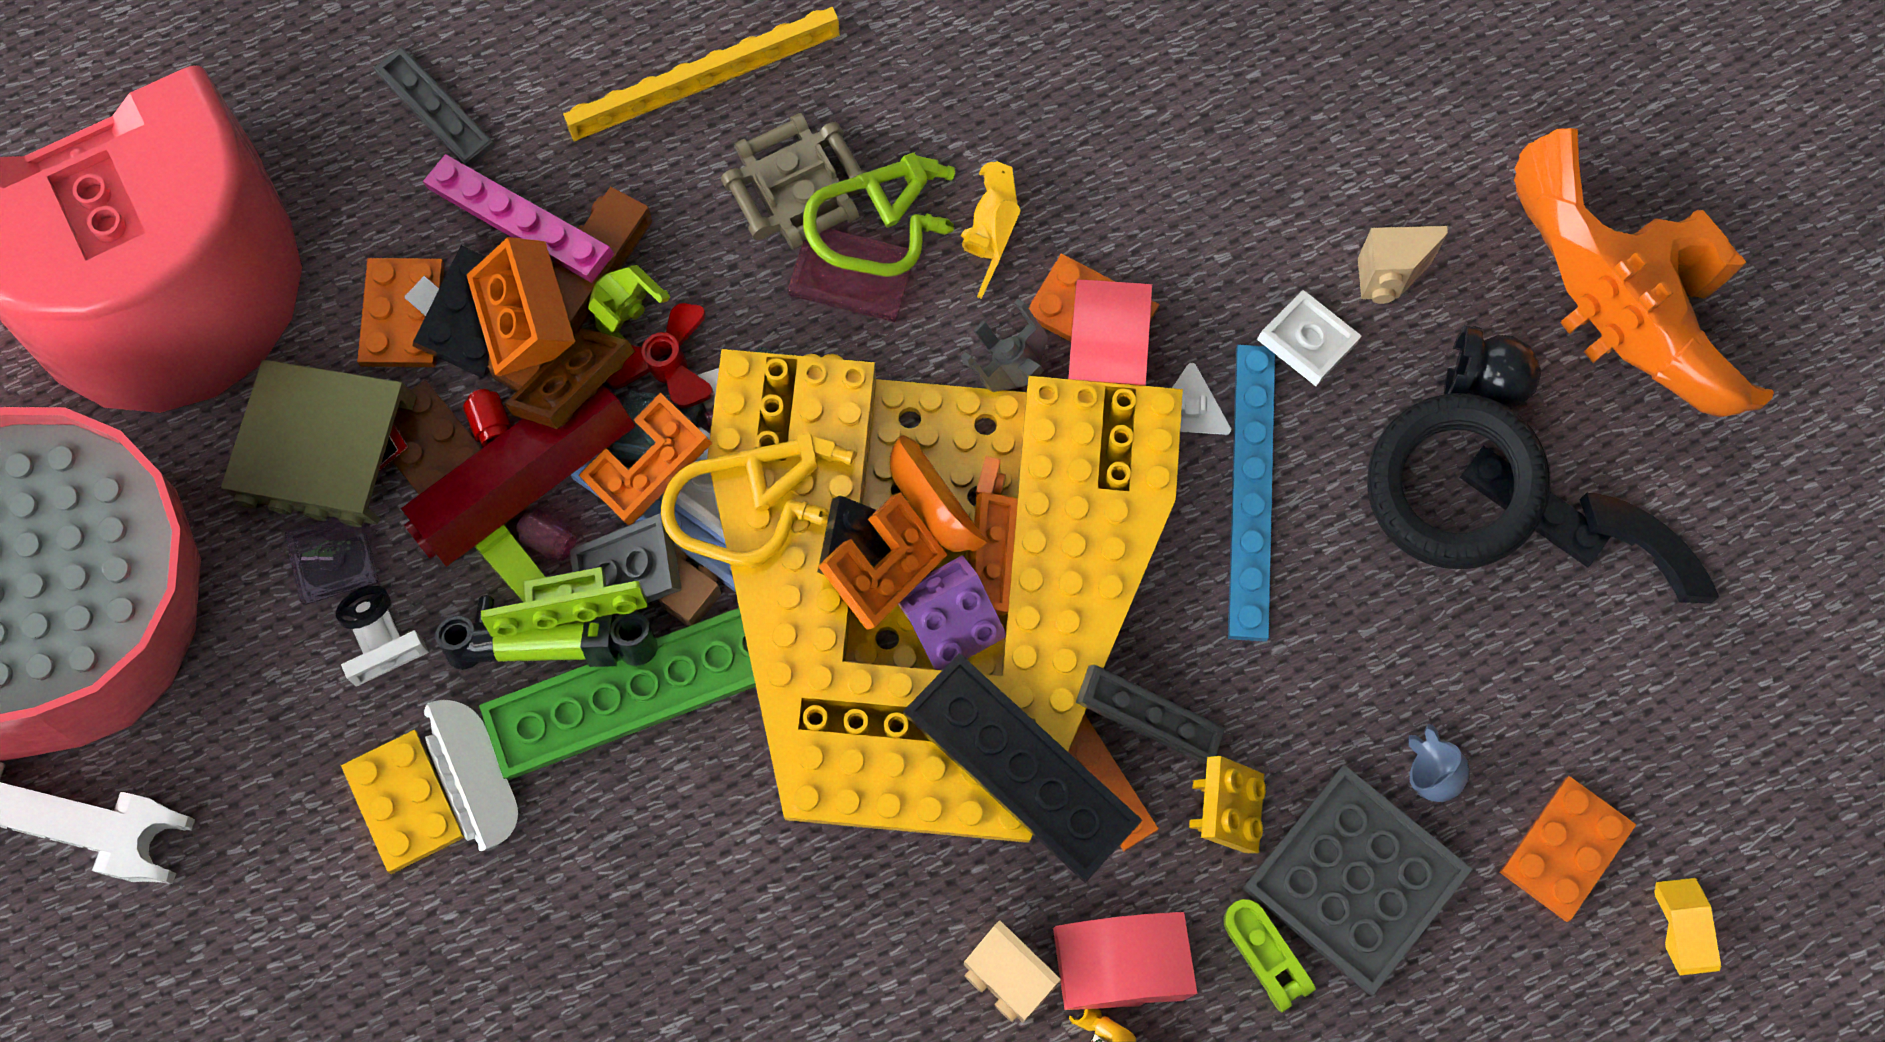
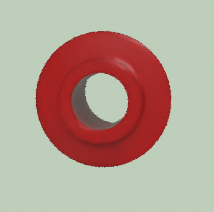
M488 389L476 390L468 396V400L463 404V409L475 440L481 442L482 447H485L512 427L497 392L489 391Z

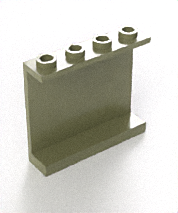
M262 360L221 489L234 497L233 502L246 508L255 509L257 504L268 505V509L285 515H291L292 510L303 512V515L319 521H326L327 516L339 518L341 523L353 527H362L363 522L378 525L380 517L368 509L397 410L398 408L413 410L416 395L405 384L398 381Z

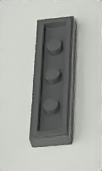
M402 46L374 67L376 74L462 164L467 167L471 166L495 147L493 141Z
M1097 665L1088 666L1076 700L1077 704L1206 765L1207 757L1217 755L1225 730L1224 727Z

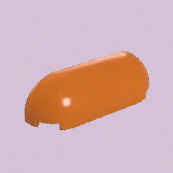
M900 436L891 451L890 472L895 484L938 543L951 552L966 550L973 552L983 547L987 541L918 444L907 436Z

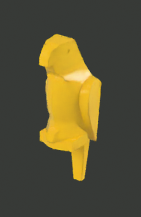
M998 161L986 163L981 168L979 175L984 176V185L987 192L976 206L973 227L965 229L961 234V237L964 239L962 242L964 251L980 258L992 259L977 295L980 299H982L1020 214L1013 169L1011 166Z

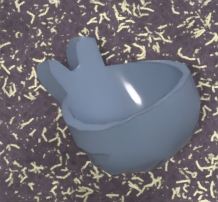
M1427 724L1425 728L1426 741L1416 735H1409V747L1417 753L1410 770V783L1421 797L1429 801L1446 802L1457 797L1464 790L1469 781L1470 767L1460 749L1450 742L1440 741L1435 726Z

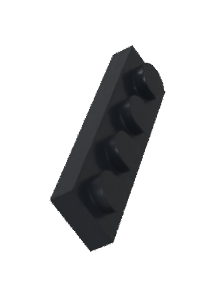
M1483 445L1459 478L1506 510L1512 501L1514 492V476L1511 465ZM1551 492L1545 513L1535 530L1587 568L1593 563L1611 538L1608 535L1591 533L1586 517Z

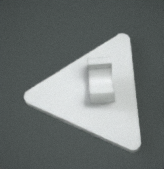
M1189 363L1172 387L1183 389L1180 432L1228 435L1231 432L1230 425L1196 364Z

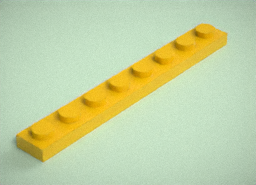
M833 7L812 11L805 18L790 24H780L772 31L760 36L747 37L737 45L724 50H714L707 54L706 57L692 63H681L669 72L656 77H646L638 84L624 90H613L601 99L591 103L578 104L570 111L563 113L573 141H577L840 36L838 17Z

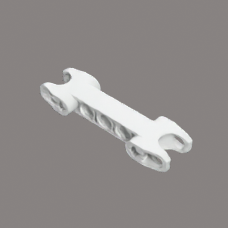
M0 762V778H1L2 773H3V770H4V768H5V764H4V763H1V762ZM0 782L1 828H11L13 831L41 838L47 837L53 841L81 848L87 847L88 850L96 851L98 855L92 871L131 882L173 884L176 873L152 862L149 856L150 842L157 833L164 829L191 831L195 819L172 811L150 798L120 792L113 811Z

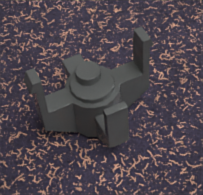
M1019 299L1014 304L1029 324L1017 336L1008 337L1000 341L985 321H982L973 330L986 349L992 354L993 361L984 370H982L971 355L966 352L961 355L963 364L971 367L983 385L992 392L1028 385V376L1039 377L1044 371L1041 361L1048 335L1028 309L1030 305Z

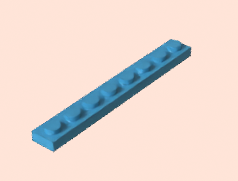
M1237 345L1228 613V639L1265 642L1269 639L1275 354L1266 346Z

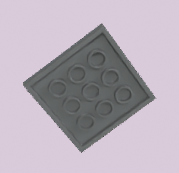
M1343 765L1242 889L1372 996L1473 869L1351 769Z

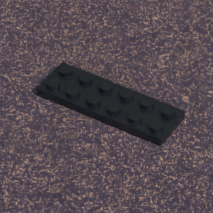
M960 653L903 711V715L1084 883L1093 876L1142 822L1138 815Z

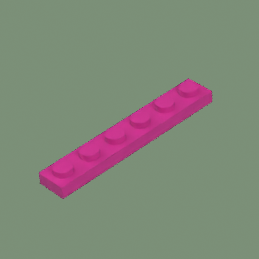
M446 154L423 180L425 186L432 192L510 237L545 241L552 261L591 283L614 255L608 245Z

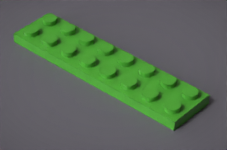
M736 608L656 638L658 645L656 655L644 665H629L618 654L617 666L590 667L587 664L479 705L503 779L512 780L756 687L740 609Z

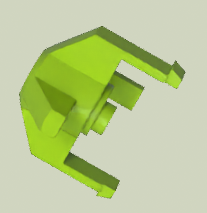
M634 265L603 275L592 289L588 309L595 315L596 328L601 333L625 339L619 333V330L624 321L630 318L636 320L644 313L645 307L641 304L648 292L659 303L667 302L670 296L667 290H663L638 265Z

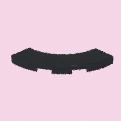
M1587 492L1579 499L1590 532L1617 538L1631 546L1637 544L1655 558L1653 563L1672 586L1679 603L1711 604L1719 598L1714 583L1697 556L1676 533L1657 518L1626 501L1603 494Z

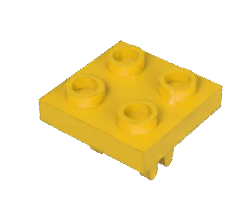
M1222 756L1207 757L1206 779L1193 780L1192 789H1201V792H1205L1203 818L1191 819L1189 828L1198 829L1201 832V838L1243 853H1259L1260 839L1263 835L1261 817L1262 803L1266 794L1265 774Z

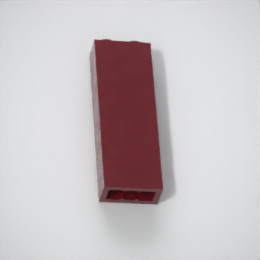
M603 384L599 387L598 392L593 397L587 399L573 413L572 418L558 429L523 418L400 509L409 519L404 524V527L430 560L437 555L447 567L636 427L618 398Z

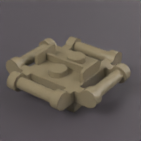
M802 113L791 116L789 122L749 141L742 139L734 143L735 149L745 167L726 171L721 176V182L725 189L731 191L750 224L748 230L754 240H761L779 232L782 237H785L792 250L803 245L802 241L806 240L803 228V215L807 201L812 194L822 187L840 182L823 148L831 145L849 179L867 172L866 170H861L843 139L844 132L838 122H830L822 127L819 132L812 135ZM794 135H797L800 141L758 161L753 156ZM753 184L770 217H762L745 185ZM859 189L824 201L817 211L816 223L818 233L846 220L850 223L859 219L858 210L850 197L866 189Z

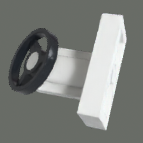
M366 586L350 593L340 602L336 609V618L344 628L353 629L363 652L362 655L341 664L346 678L356 687L429 653L423 638L415 630L400 637L388 610L391 602L390 596L381 586ZM375 594L370 599L362 600L358 602L355 606L348 607L354 601L363 596ZM343 615L356 618V620H344Z

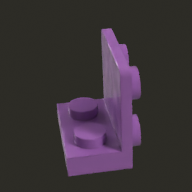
M963 555L929 573L898 604L911 622L935 670H943L959 653L968 659L1006 637V632L978 574Z

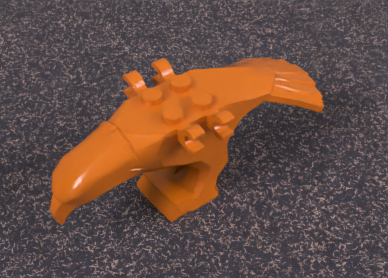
M1556 129L1534 142L1528 143L1519 154L1520 158L1514 168L1516 171L1514 177L1516 192L1527 216L1539 230L1543 240L1555 257L1567 293L1578 305V308L1560 322L1561 325L1571 334L1580 325L1583 324L1584 326L1591 321L1602 335L1584 351L1590 361L1595 363L1604 354L1615 350L1624 361L1651 375L1653 380L1681 397L1700 412L1709 415L1725 417L1763 408L1773 398L1774 391L1750 383L1714 347L1705 332L1700 329L1686 294L1687 292L1691 297L1702 299L1709 297L1746 263L1742 255H1739L1730 244L1728 238L1704 210H1696L1680 222L1654 219L1634 234L1614 231L1603 225L1584 205L1579 167L1578 129Z

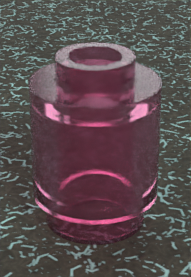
M536 509L532 513H525L516 529L520 533V543L550 560L556 558L564 561L570 555V549L575 547L578 538L577 534L572 532L571 526L540 509Z

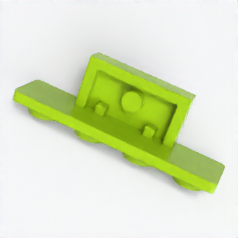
M602 567L525 581V602L482 610L481 620L490 636L510 637L518 632L533 629H551L556 625L575 621L588 622L596 617L611 614H629L637 609L646 608L647 598L639 581L606 587L605 573Z

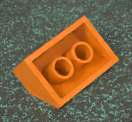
M507 237L466 275L495 375L502 376L552 361L575 343L572 327L545 241Z

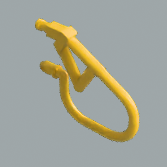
M808 432L798 434V440L744 450L739 453L691 463L675 474L664 493L661 504V519L665 531L677 545L699 555L738 566H749L764 562L775 555L784 545L795 516H798L799 520L803 521L805 519L822 526L828 522V519L822 518V515L829 517V511L817 505H810L807 501L800 503L790 500L784 506L774 535L764 546L749 552H737L692 538L682 531L676 521L675 504L683 486L692 478L702 474L747 466L755 510L764 511L769 509L818 468L816 457L830 462L832 460L841 461L851 466L855 451L851 449L846 450L837 446L835 442L812 436ZM801 455L802 461L767 489L762 463Z

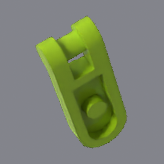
M1241 899L1234 902L1226 910L1224 927L1227 934L1267 991L1268 996L1278 1011L1283 1013L1292 1007L1291 1001L1300 995L1306 997L1316 990L1312 980L1258 903L1252 900ZM1286 970L1291 976L1292 981L1281 987L1275 976Z

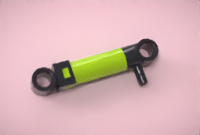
M483 595L478 600L475 623H472L463 616H453L444 620L438 626L435 633V640L449 664L456 669L462 670L471 668L479 662L587 660L590 667L617 666L618 654L625 663L639 666L651 661L658 649L657 640L647 618L638 612L622 614L616 619L614 614L596 617L588 622L575 621L559 624L551 629H533L518 632L510 637H492L481 620V611L494 607V599L488 595ZM639 636L636 640L630 641L632 638Z

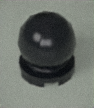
M1466 325L1461 328L1453 346V349L1460 350L1455 369L1447 368L1444 394L1470 393L1500 402L1510 409L1525 403L1536 392L1541 377L1539 359L1532 348L1514 336L1496 335L1484 340L1482 328Z

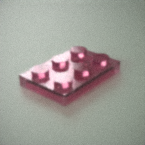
M832 229L819 233L823 242L830 249L841 255L880 263L900 261L909 250L908 248ZM806 239L801 246L787 290L789 296L896 323L912 268L903 274L891 277L839 268L819 257Z

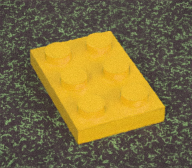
M415 729L341 765L388 873L393 874L465 838L420 736Z

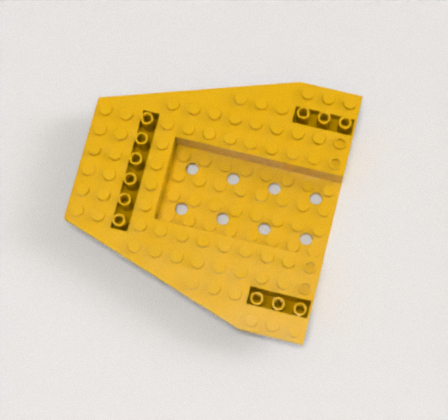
M721 349L710 433L712 444L708 448L707 459L798 440V434L808 432L812 436L835 442L837 446L846 450L851 449L855 451L851 466L841 461L832 460L830 462L816 457L818 468L769 509L764 511L755 510L747 466L711 472L726 548L737 552H749L764 546L774 535L784 506L790 500L800 503L807 501L810 505L826 508L830 512L832 499L841 495L878 510L893 496L892 489L896 484L890 472V455L895 442L902 435L911 438L918 444L973 523L975 506L970 504L968 496L972 491L977 490L985 456L1001 459L1000 473L1006 474L1001 495L1018 499L1008 613L1004 616L998 615L1006 632V637L967 660L1068 752L1087 709L1076 703L1089 665H1097L1104 669L1176 500L1183 389L1028 376L1027 392L1007 390L992 392L984 388L876 379L875 362ZM905 412H915L920 416L921 421L914 428H905L899 422V418ZM982 418L993 420L997 426L996 430L990 435L980 434L975 429V424L978 420ZM801 455L762 463L767 489L801 462ZM795 516L787 540L771 558L759 564L749 566L730 564L785 820L1030 843L1033 834L903 715V711L942 670L934 669L911 622L899 605L876 627L866 630L826 576L817 573L827 524L821 526L805 519L803 521L799 520L798 516ZM942 547L947 556L932 571L961 555L968 561L969 550L951 552ZM885 630L895 632L899 637L898 644L892 649L886 650L881 648L876 642L880 632Z

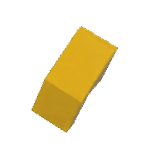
M1690 878L1656 882L1655 897L1669 922L1665 946L1679 975L1720 971L1721 961L1712 909L1697 879Z

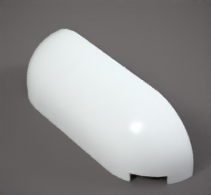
M451 700L427 703L424 715L427 718L430 717L432 735L425 736L427 747L461 832L467 841L476 840L479 851L495 847L506 840L513 832L518 819V807L508 780L503 779L487 729L478 714L462 703Z

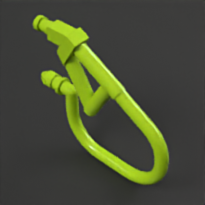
M914 152L904 155L900 162L822 187L812 194L804 209L803 228L806 239L815 253L833 266L885 277L903 274L910 270L920 257L923 231H933L943 235L949 234L954 231V224L949 219L938 216L933 217L932 214L928 213L925 216L919 214L912 215L910 217L909 250L900 261L880 263L841 255L830 249L818 233L816 223L817 211L821 204L828 199L859 189H866L886 228H889L900 221L926 185L927 179L933 180L936 177L952 181L955 167L943 166L938 164V160L916 156ZM904 176L908 185L891 206L880 184Z

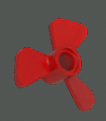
M680 303L673 307L669 314L666 333L660 332L651 335L645 340L642 347L631 345L635 352L624 362L623 367L619 371L613 373L606 380L609 386L614 389H620L651 372L656 380L667 383L670 398L673 404L679 408H690L711 399L714 393L711 385L687 369V360L680 347L704 321L706 316L704 308L700 305ZM671 354L667 360L658 361L662 356Z

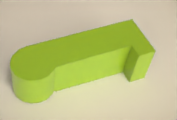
M502 525L475 545L477 551L522 602H525L524 582L546 578L505 525Z

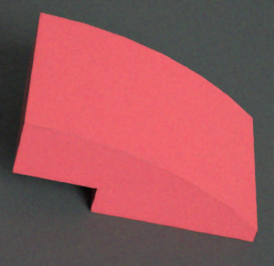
M1077 279L1068 379L1146 386L1152 284Z
M1184 912L1120 916L1058 925L1053 928L1064 1010L1139 1007L1145 1003L1184 1001L1198 994Z

